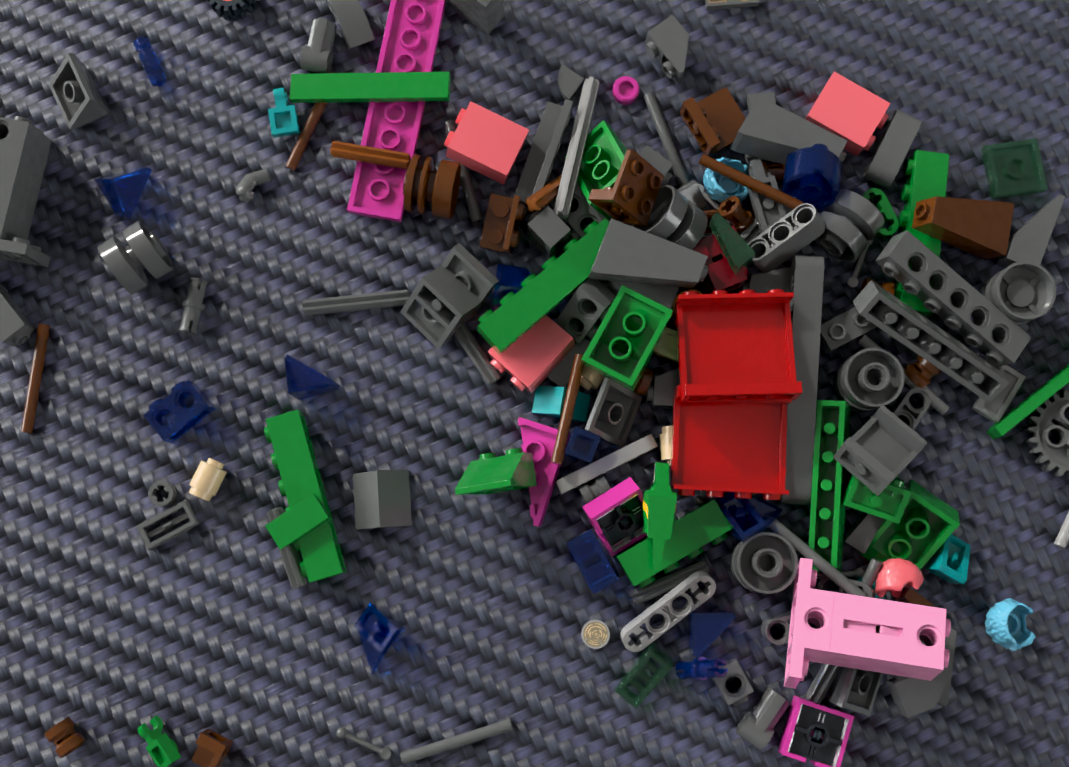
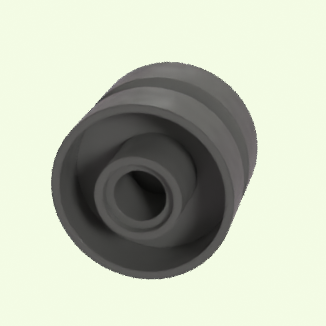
M664 185L660 187L647 226L632 225V227L692 250L701 240L706 230L708 219L701 209L692 202L687 201L686 197L673 186Z
M839 189L826 204V211L819 213L824 219L826 226L824 232L814 241L833 257L844 262L854 263L866 249L867 241L873 240L885 223L884 217L863 196L850 190Z
M139 220L123 230L124 237L128 243L127 247L115 236L98 246V251L109 270L132 295L149 285L144 269L156 279L173 270V265L161 241Z
M1021 261L1011 264L988 278L981 287L980 293L1014 323L1021 326L1041 317L1051 309L1056 298V286L1052 276L1045 268L1033 262Z
M867 348L857 352L844 360L837 367L833 376V389L839 401H846L850 405V410L856 412L873 411L891 403L899 396L904 386L902 365L893 354L880 348Z
M770 532L752 533L736 542L730 553L729 565L734 579L745 589L764 594H773L784 590L793 582L798 570V558L794 547L784 537Z

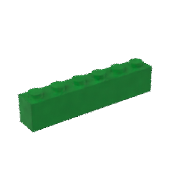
M916 150L910 158L906 159L903 173L907 175L906 184L903 185L901 191V200L904 201V208L899 215V226L902 227L901 233L909 231L940 258L941 241L913 229L912 224L916 202L936 196H946L949 154ZM908 262L909 268L912 270V266L910 262ZM896 280L895 297L918 313L924 314L926 318L934 314L927 310L923 302L915 295L907 293L903 289V285Z
M606 218L600 223L596 220L583 231L586 234L579 241L576 238L572 239L564 246L563 250L565 253L559 258L552 256L542 265L544 270L539 275L535 276L532 273L521 283L523 288L516 294L511 291L501 299V307L495 312L491 309L478 319L481 324L478 325L477 331L498 355L504 352L589 278L588 276L610 223Z
M817 400L809 547L842 573L845 505H843L842 501L846 493L847 469L836 461L833 456L849 438L850 405L846 401ZM812 564V569L820 571L817 567H815Z
M295 410L267 418V427H264V433L268 443L273 445L272 463L275 470L279 469L282 480L278 481L281 495L283 497L286 496L289 505L285 510L288 511L310 495L315 494L330 516L328 520L294 542L296 550H301L303 561L300 562L303 577L308 578L310 583L346 573L345 563L304 413L300 410Z

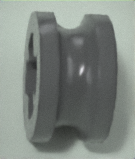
M158 481L150 487L148 497L154 505L165 507L175 502L177 490L172 483ZM165 486L164 489L166 492H169L168 498L164 497V501L161 502V497L157 496V491H162V487Z

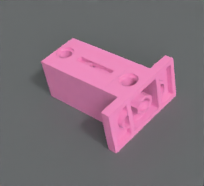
M800 558L797 574L794 578L784 687L796 689L799 682L804 681L808 673L809 661L928 681L933 680L944 670V667H948L949 649H945V637L950 635L951 621L946 619V609L813 589L817 579V570L812 569L813 559ZM808 623L815 624L818 629L812 628Z

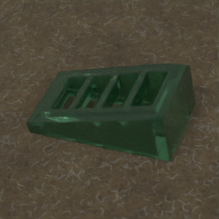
M716 212L712 216L709 225L732 271L736 275L751 263L755 252L730 224Z
M651 643L617 684L614 691L633 707L637 708L671 670L673 660ZM652 657L661 667L659 668L649 659ZM646 666L654 673L653 677L646 673L642 667ZM637 674L647 683L646 686L642 685L634 676ZM628 683L640 692L638 696L626 687Z

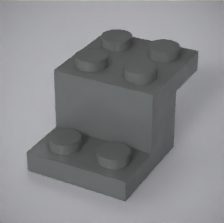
M459 243L452 248L441 266L421 278L402 308L401 313L429 341L440 349L446 345L459 326L476 315L499 280Z

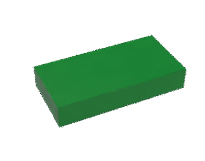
M312 494L265 525L279 549L283 550L328 520L330 516L317 496Z

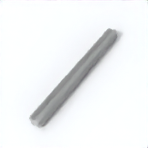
M594 77L585 79L553 210L560 219L569 217L600 84L599 80L594 79Z

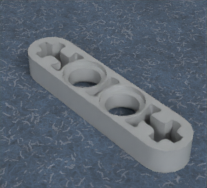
M650 434L559 479L555 483L562 495L601 474H605L653 450L658 445L653 435Z
M697 571L691 574L626 624L620 633L625 648L632 652L643 650L711 598L716 590L713 578L704 571ZM699 581L705 583L706 588L704 590L698 587L697 583ZM689 589L695 597L692 599L686 590ZM676 597H685L686 604L683 608L675 609L672 607V602ZM655 614H662L664 616V620L659 626H651L649 623L650 618ZM642 624H645L646 628L649 631L648 634H646L645 630L642 628ZM634 633L638 635L639 640L635 642L633 639H630L629 635Z

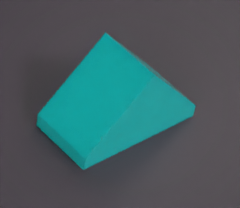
M538 386L535 391L532 413L561 418L567 388ZM578 391L572 417L573 421L586 423L591 395Z
M951 534L929 559L925 569L948 583L964 584L967 581L971 545Z

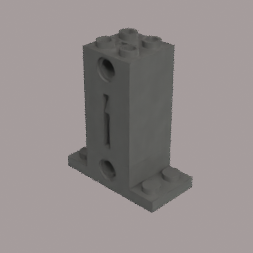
M0 114V259L48 268L50 257L41 252L42 248L30 245L28 236L52 141L43 134V130L33 126L31 120L20 116L9 119Z

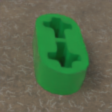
M871 188L862 196L867 200L870 197L871 199L877 198L878 203L874 206L883 215L885 223L889 222L891 226L888 228V231L886 228L880 229L876 237L886 239L897 231L899 221L884 192L877 188Z

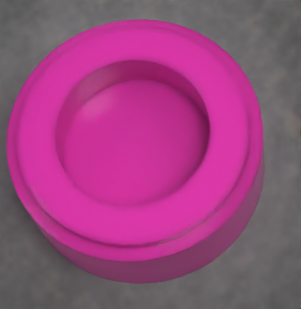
M623 76L615 81L612 95L616 102L622 105H629L638 98L639 84L634 78Z

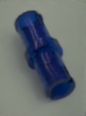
M697 657L693 661L678 662L676 670H684V672L676 674L683 680L694 678L698 681H706L710 677H725L728 668H719V666L727 665L726 661L722 658L708 660L705 657Z

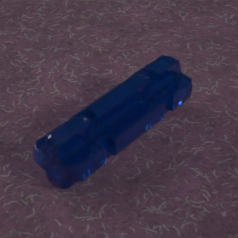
M137 37L133 41L136 52H140L138 56L146 74H150L148 75L149 81L152 86L160 87L166 82L164 72L160 71L162 68L154 50H150L152 48L150 41L147 37Z

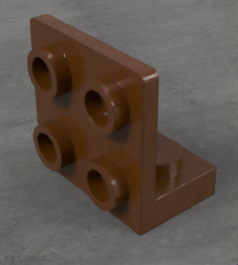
M726 87L697 103L691 97L683 102L680 110L681 117L699 147L707 156H711L733 144L740 127L746 119Z
M628 149L613 188L592 189L588 200L614 220L627 225L647 226L664 175L636 151Z
M496 194L490 195L479 247L512 254L513 249H518L521 233L517 231L519 222H524L527 208L520 196L514 195V198Z

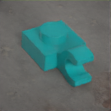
M284 88L273 89L276 108L268 109L272 136L276 138L300 134L295 105H289L287 92L284 91Z

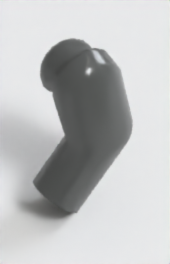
M268 169L252 172L243 177L236 187V194L239 195V199L242 202L253 199L252 189L256 185L271 181Z

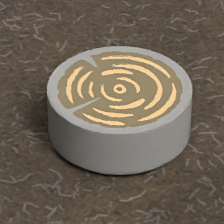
M593 619L584 624L581 630V637L588 647L599 649L609 641L610 632L604 622Z

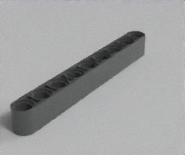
M794 255L792 259L790 292H794V297L790 301L796 380L797 382H802V394L797 399L792 400V403L787 404L785 490H789V495H780V504L809 505L811 499L824 282L823 256Z

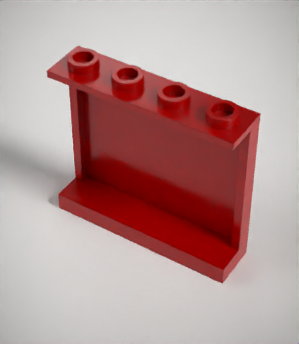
M773 289L767 291V293H756L755 290H742L739 293L728 294V291L717 290L711 292V294L686 291L679 295L675 302L681 402L797 399L802 394V382H797L790 312V301L794 297V292Z
M680 385L676 386L673 398L671 489L678 490V495L695 496V491H706V497H723V492L735 493L734 498L752 499V494H763V500H780V495H789V490H785L787 404L792 403V400L681 402Z

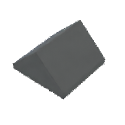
M68 53L51 79L49 87L69 130H73L108 114V111L88 68L74 53Z
M605 377L583 433L623 448L642 397Z
M375 470L353 474L356 530L412 526L409 470Z
M840 667L832 682L827 700L837 706L870 716L883 673Z

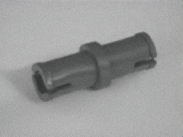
M190 278L187 298L182 303L184 312L179 331L182 333L188 331L187 334L197 335L200 313L204 312L205 307L203 299L208 282L203 279L199 282L200 278Z

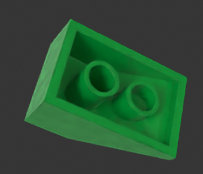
M603 120L587 136L577 182L589 205L610 220L612 217L593 204L588 198L592 189L613 188L627 148L607 122Z
M622 285L581 359L584 366L634 391L673 314V310Z
M522 448L506 450V455L499 457L496 456V453L481 454L480 460L471 461L455 488V494L487 495L536 487L537 482L532 453L523 452Z
M910 479L905 486L911 491V495L900 523L885 519L875 533V537L864 554L859 553L869 561H871V558H874L883 563L888 559L901 558L912 562L920 570L960 525L957 510Z

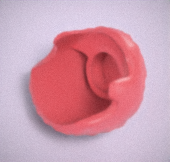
M901 558L888 559L882 563L875 579V593L882 598L889 591L893 597L899 598L904 587L918 590L923 583L924 577L921 570L912 562Z

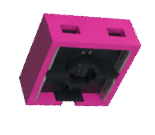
M631 477L582 507L595 528L594 530L611 557L647 535V533H643V526H645L643 494Z
M794 695L778 752L802 762L810 759V762L817 767H840L854 716Z

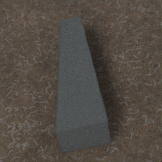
M863 512L844 535L843 543L854 551L864 554L885 519Z

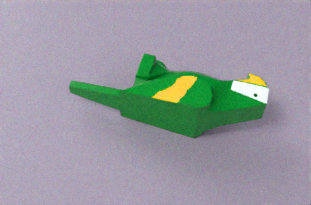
M655 462L654 483L643 495L645 525L643 526V533H647V537L653 539L654 570H660L665 540H671L677 501V492L672 491L669 484V463Z

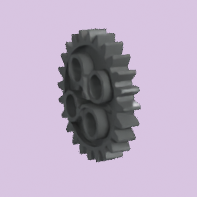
M1063 390L1060 392V397L1055 393L1049 400L1047 399L1042 403L1041 407L1033 411L1036 416L1026 419L1029 423L1033 424V427L1026 428L1024 431L1032 434V438L1025 440V443L1034 444V448L1029 451V454L1038 453L1039 457L1035 463L1045 462V472L1055 468V477H1061L1065 473L1066 480H1069V421L1064 416L1065 409L1069 410L1068 390ZM1052 419H1054L1058 425H1054L1052 423ZM1049 431L1057 435L1058 441L1056 444L1049 441Z

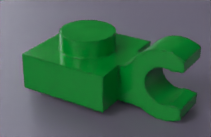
M156 715L150 720L154 728L153 730L148 729L145 723L140 725L137 730L139 735L148 743L146 750L157 767H169L181 756L178 753L176 743L166 733L162 735L163 722Z

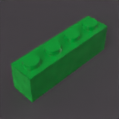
M715 499L674 521L671 540H665L660 570L653 569V539L648 537L615 557L631 585L636 586L639 584L640 588H643L655 581L653 575L661 570L666 574L680 566L678 560L688 556L690 560L704 552L702 546L712 542L713 545H716L728 537L726 532L732 528Z

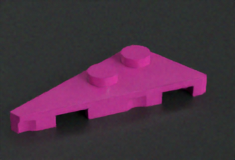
M519 417L518 426H521L523 441L521 448L523 452L532 453L537 482L536 487L529 488L531 505H529L530 515L533 518V525L541 527L561 466L551 463L558 429ZM569 433V435H568L567 444H568V441H569V438H570L571 433Z

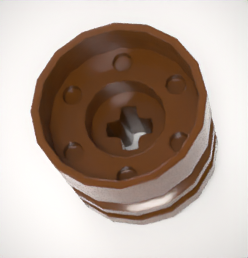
M414 154L404 178V210L413 212L417 204L418 214H424L428 203H432L433 216L452 219L460 188L461 162L443 159L437 171H435L433 157H427L423 165L422 155Z

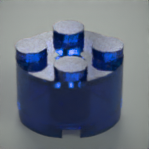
M815 144L812 147L802 148L789 153L785 164L782 192L802 201L803 204H812L816 209L830 206L839 194L842 171L840 159L833 152L829 151L828 147L824 144Z

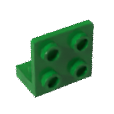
M851 474L852 478L843 498V505L899 524L911 495V491L904 485L905 481L899 479L898 475L877 496Z

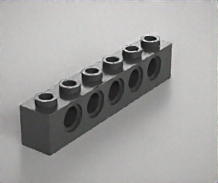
M909 231L893 236L875 262L882 267V271L886 275L895 278L903 285V289L907 293L915 295L921 300L927 310L936 313L944 320V324L948 328L962 335L968 345L982 352L989 363L996 366L1015 363L1031 339V336ZM908 262H910L912 270L909 268Z
M871 280L853 300L861 316L988 403L1009 384L999 368L989 363L986 359Z

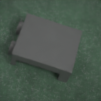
M881 406L860 430L842 444L833 458L873 493L879 496L927 445V441L900 420L893 412L885 406Z

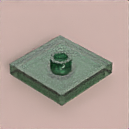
M1037 138L985 145L981 148L991 200L1043 193L1048 190Z

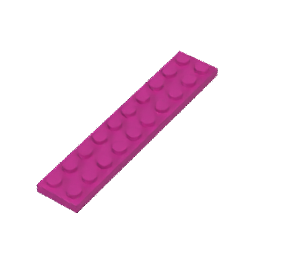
M391 0L376 73L432 72L446 0ZM426 101L370 102L361 145L409 153L412 158L416 153ZM357 161L347 207L348 213L402 222L404 212L403 184L407 169Z

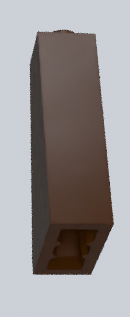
M936 196L916 202L912 228L984 260L1006 256L1014 204L1011 202Z

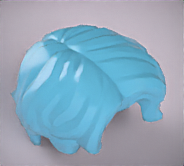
M724 157L716 159L749 176L747 164ZM708 168L705 170L703 183L711 199L722 203L728 197L736 196L742 202V200L749 196L747 187Z
M1012 598L998 602L986 614V633L995 643L1010 651H1016L1030 645L1036 639V636L1033 632L1027 630L1026 617L1027 614L1031 615L1033 610Z

